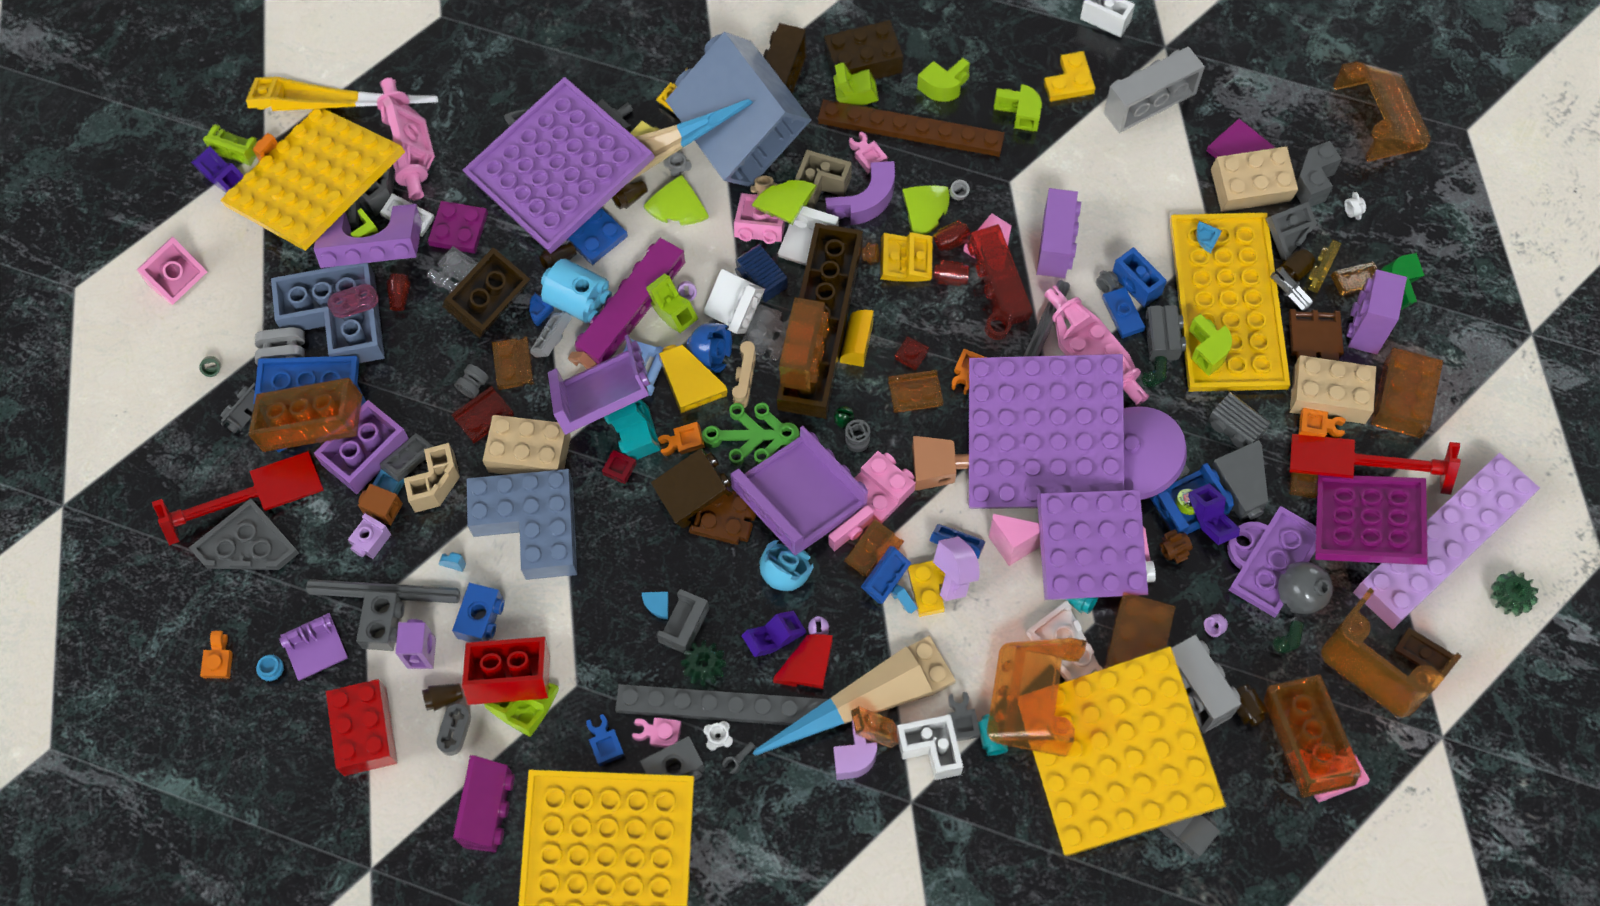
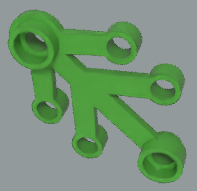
M734 403L729 409L731 418L738 420L748 430H720L716 426H708L702 432L704 445L709 448L718 447L722 441H747L740 449L730 451L729 461L734 466L741 465L744 462V458L764 440L773 441L765 449L760 448L755 451L754 460L756 464H760L775 454L782 446H787L800 436L797 426L792 423H781L769 412V406L766 403H758L755 406V416L760 420H764L773 430H764L745 413L742 404ZM735 409H740L741 413L734 414L733 411ZM765 409L766 412L764 414L758 413V410ZM790 431L791 435L784 436L783 432ZM710 432L716 433L714 437H708L707 435ZM738 454L741 456L739 460L732 459L734 455ZM760 454L766 455L764 460H759L757 457Z

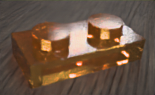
M860 706L851 710L856 735L889 748L899 744L896 733L897 727L892 719Z

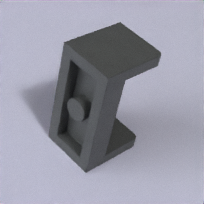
M679 589L677 593L679 600L664 631L659 630L657 638L659 643L688 654L709 611L708 600Z

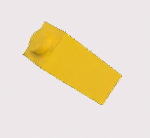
M670 345L659 353L660 363L680 413L727 396L726 385L683 345L677 347L676 345Z

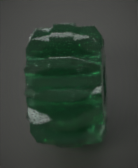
M1509 571L1506 575L1500 574L1491 585V589L1494 592L1491 594L1490 599L1498 601L1495 604V608L1502 606L1504 608V615L1509 614L1511 611L1515 617L1520 616L1523 612L1528 613L1538 602V598L1535 595L1538 593L1539 588L1531 586L1534 579L1527 581L1524 572L1518 576L1514 571Z
M704 640L701 642V647H697L695 643H692L693 652L685 650L684 656L687 659L681 660V666L685 668L683 671L684 676H691L690 681L692 684H695L700 679L701 686L703 687L706 686L707 679H710L711 683L715 684L716 679L714 675L719 677L724 675L721 669L726 666V660L722 659L724 656L723 650L716 651L717 645L715 643L707 647V643ZM705 660L706 663L708 662V665L702 667V664L699 662Z

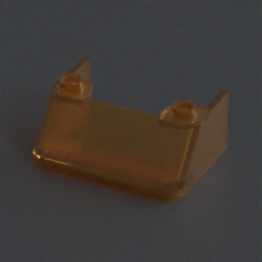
M1369 588L1323 645L1321 656L1325 663L1393 715L1401 718L1408 717L1439 686L1462 655L1457 652L1451 656L1439 672L1430 666L1422 665L1415 668L1409 676L1404 674L1363 643L1370 633V623L1358 611L1374 592L1373 589Z

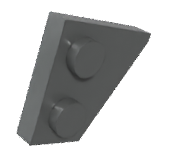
M1309 202L1266 218L1282 261H1285L1292 255L1296 247L1301 245L1306 239L1307 233L1311 232L1317 225Z

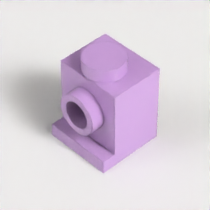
M365 513L362 516L363 520L348 538V541L352 545L350 549L361 557L367 555L374 559L391 536V533L384 524Z

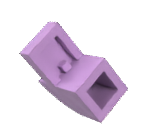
M960 537L938 541L933 563L945 573L940 596L945 601L966 597L970 582L979 580L980 570L976 554Z
M863 717L852 718L854 745L834 747L837 780L857 778L864 775L872 768L876 760L877 742L866 743L871 741L869 725H864Z

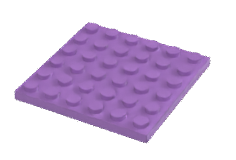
M564 77L463 169V172L551 254L647 166L655 156L653 152Z
M1123 354L969 358L970 509L1038 508L1037 494L1125 491Z

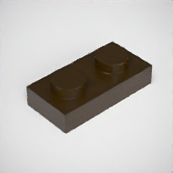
M1410 627L1406 629L1393 650L1441 680L1444 679L1457 657Z

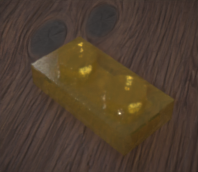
M1332 240L1329 248L1323 247L1317 259L1321 261L1319 267L1314 265L1308 278L1313 280L1309 290L1318 293L1342 243Z

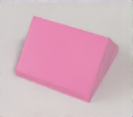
M171 237L136 269L147 285L171 305L207 273L174 237Z
M993 514L989 539L1010 566L1040 547L1039 523Z

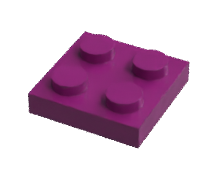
M441 201L428 239L429 245L475 254L487 219V209Z

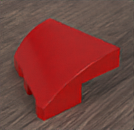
M807 635L776 673L773 683L797 687L799 684L823 689L833 635Z

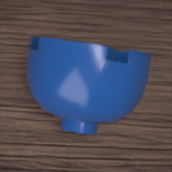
M705 323L697 327L688 338L687 349L711 372L718 373L727 365L722 364L725 355L730 357L732 334L731 331L725 329L727 327L726 324Z

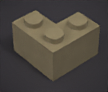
M806 150L795 180L810 182L817 186L806 207L815 209L821 191L844 197L852 178V162Z

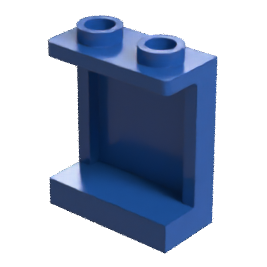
M1208 463L1203 464L1199 471L1174 482L1163 492L1150 497L1170 531L1175 529L1177 534L1182 532L1189 534L1201 528L1196 514H1183L1175 504V498L1183 489L1195 490L1210 483L1226 498L1225 515H1228L1234 506L1231 493L1228 490H1224L1218 473L1215 469H1211Z

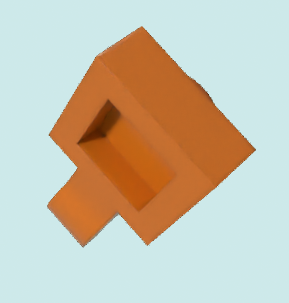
M211 631V650H203L200 676L203 678H230L233 652L226 650L228 636L223 634V631Z

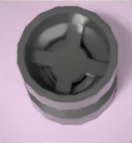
M468 364L464 370L463 377L458 378L454 386L465 396L474 399L479 393L480 386L485 385L489 377L480 368Z
M856 419L847 424L845 443L849 450L862 452L868 448L870 443V427L865 421Z

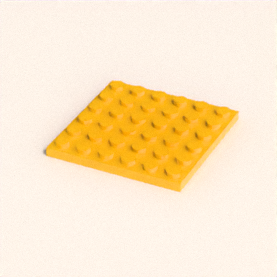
M323 108L314 109L299 125L293 128L287 137L277 143L276 148L263 157L250 172L246 173L240 182L229 189L220 201L225 207L306 251L405 153V150L401 145Z
M1171 647L1017 698L1065 856L1226 807Z
M529 770L519 906H688L694 776Z

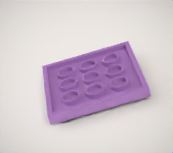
M1140 490L1037 494L1044 600L1148 595Z

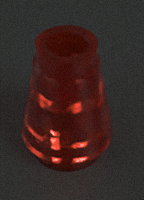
M391 274L389 275V280L386 281L390 309L393 311L405 310L411 282H409L407 275Z

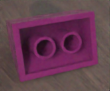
M470 755L453 836L463 848L497 852L498 845L502 844L504 838V828H501L503 817L506 818L509 812V801H506L508 790L512 791L514 786V774H512L507 765Z

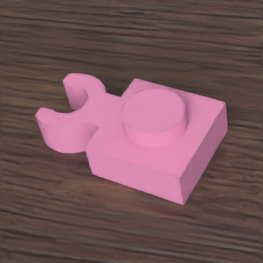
M860 132L859 139L861 142H855L853 138H850L849 146L852 150L856 151L855 158L869 174L871 162H887L888 157L875 141L868 144L867 136Z
M654 717L653 725H650L644 719H635V725L644 727V731L640 734L632 733V737L636 741H644L647 738H651L650 746L667 748L679 741L682 723L677 720Z

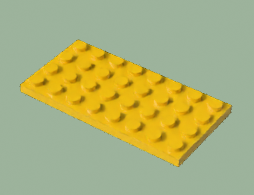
M1267 213L1171 215L1170 217L1180 314L1183 315L1184 321L1182 336L1186 338L1184 355L1188 392L1288 390L1291 385L1277 283L1270 278L1271 274L1275 272L1270 230L1266 221ZM1199 221L1222 230L1211 253L1204 250L1197 241L1196 229ZM1199 314L1211 320L1217 330L1226 326L1232 336V346L1224 364L1209 376L1191 359L1195 348L1201 344L1189 331L1193 319Z

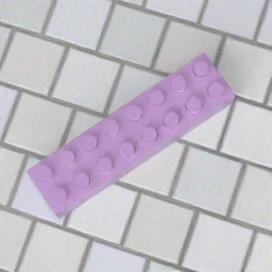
M1501 453L1497 454L1427 520V565L1381 563L1359 584L1353 593L1393 630L1512 517L1540 487Z

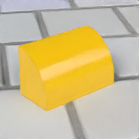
M858 310L850 315L840 363L864 367L873 327V310Z

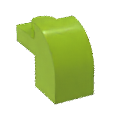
M962 58L949 71H946L933 61L918 75L917 89L935 101L946 102L954 100L960 96V87L969 78L970 63Z
M844 62L835 65L836 75L833 76L836 99L840 103L862 106L879 101L876 81L869 69L851 75Z
M1021 84L1020 92L1011 89H997L994 110L1016 113L1014 128L1037 132L1042 103L1039 94L1033 88Z
M664 273L646 287L652 299L651 305L653 309L675 331L681 333L698 320L690 301L678 294L670 276Z
M1199 314L1193 319L1189 329L1201 342L1195 348L1191 359L1209 376L1224 364L1232 346V336L1226 326L1217 330L1211 320Z

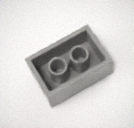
M1194 635L1172 647L1195 717L1202 732L1206 733L1229 720L1240 707L1241 698L1238 691L1233 686L1230 687L1225 680V673L1218 663L1215 664L1209 656L1210 651L1205 642L1199 641L1197 636Z

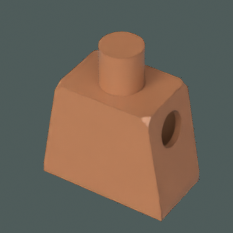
M913 436L912 452L914 482H916L915 490L953 484L956 480V469H969V454H955L954 441Z

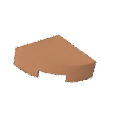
M572 351L568 357V360L575 366H578L580 363L586 369L597 365L585 352Z

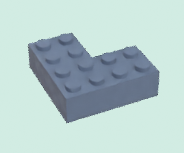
M369 263L335 266L271 278L274 316L280 329L294 327L308 330L325 326L328 355L330 357L357 356L359 363L385 359L375 274Z
M569 469L467 478L468 528L473 537L520 533L521 571L526 580L577 575L573 480Z

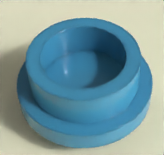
M276 655L262 657L256 667L258 676L265 681L276 680L284 670L282 660Z

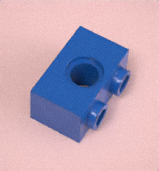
M1134 247L1115 260L1112 272L1117 275L1118 282L1123 287H1126L1127 291L1144 308L1162 295L1167 280Z
M474 583L468 584L452 629L457 639L468 642H481L493 639L496 632L495 621L497 615L502 614L505 600H503L500 591ZM486 611V615L483 618L475 619V615L478 612Z

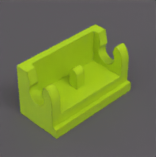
M215 124L207 136L203 138L207 147L210 146L218 155L249 166L252 165L256 158L252 150L257 143V138L251 137L248 140L225 132V130L220 129L219 125Z

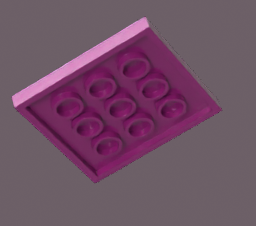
M1318 475L1315 560L1427 565L1426 478L1379 476L1343 478Z

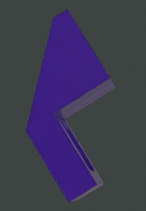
M210 146L204 149L191 162L210 182L225 193L240 182L244 176L232 163L227 164Z
M1209 483L1189 492L1188 497L1202 531L1216 544L1220 545L1239 536L1240 528L1224 514L1226 498Z
M789 611L776 614L765 626L748 629L741 636L753 656L758 657L777 651L803 636L806 630L795 612Z

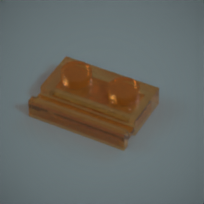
M523 337L524 339L520 340L515 338L492 342L496 382L499 390L519 387L530 383V385L534 384L527 337Z
M937 370L889 376L888 384L894 413L943 406Z
M874 519L844 561L863 576L868 577L890 546H894L899 550L904 540L896 537L891 530Z

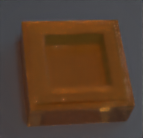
M1291 472L1289 494L1315 499L1318 491V475Z

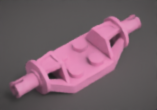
M386 78L381 81L384 94L378 98L377 107L381 111L382 122L391 127L393 142L401 145L405 150V153L393 164L396 171L395 180L398 184L407 186L409 199L419 200L424 197L421 183L427 178V171L435 157L426 121L409 106L408 95L397 91L395 80Z
M1056 285L1052 287L1053 290L1051 288L1047 290L1044 296L1057 310L1052 320L1056 325L1058 346L1065 355L1123 354V390L1136 406L1141 405V403L1143 404L1149 398V395L1136 382L1141 371L1139 368H1135L1129 353L1102 321L1081 304L1080 298L1075 297L1068 301ZM1066 318L1071 323L1069 329H1067L1066 324L1064 322Z

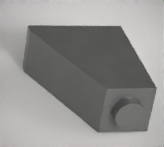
M1258 440L1215 459L1211 466V469H1215L1218 473L1224 490H1228L1231 493L1234 504L1232 508L1240 521L1248 517L1250 520L1261 516L1268 503L1262 444Z

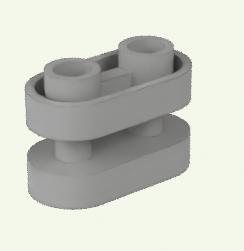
M289 327L257 332L255 334V346L259 349L255 351V364L258 365V359L305 357V350L301 347L305 343L304 331L299 328Z

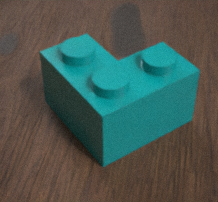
M641 399L604 416L606 422L609 425H613L617 433L620 434L621 440L618 443L624 455L626 454L637 460L661 450L649 407Z

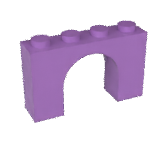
M417 204L393 206L390 222L387 227L375 235L362 238L351 237L352 230L346 212H344L315 241L314 251L320 268L415 258L417 256L422 226Z

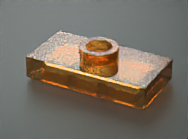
M1373 261L1334 271L1330 276L1340 295L1344 296L1364 290L1367 278H1372L1378 269Z

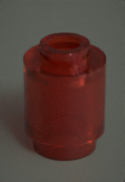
M957 220L938 229L937 233L933 234V239L940 252L944 250L950 251L967 243L970 231L965 222L961 223Z
M940 260L939 264H935L933 278L937 279V284L951 286L967 285L969 277L968 265H964L963 262Z

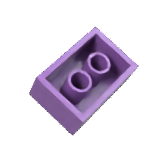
M1049 188L1043 216L1036 275L1065 278L1067 269L1072 270L1077 246L1075 241L1079 228L1078 216L1081 210V202L1077 201L1078 191Z
M1376 270L1372 278H1367L1364 290L1360 291L1357 302L1353 303L1350 316H1353L1354 319L1353 323H1349L1346 337L1350 338L1348 347L1378 354L1399 320L1407 277Z
M367 400L314 454L323 467L354 493L358 494L380 472V463L409 438L401 426Z

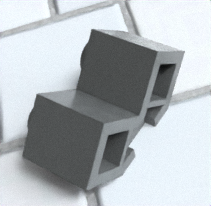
M1330 141L1310 148L1306 154L1296 182L1298 191L1295 195L1301 204L1309 202L1310 207L1325 202L1333 187L1327 177L1335 175L1342 158Z
M392 166L358 198L360 204L375 217L380 213L390 196L394 194L395 172Z

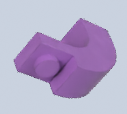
M894 161L871 162V182L867 189L855 196L826 198V213L837 216L839 219L850 217L851 225L867 222L882 213L890 203L894 192Z

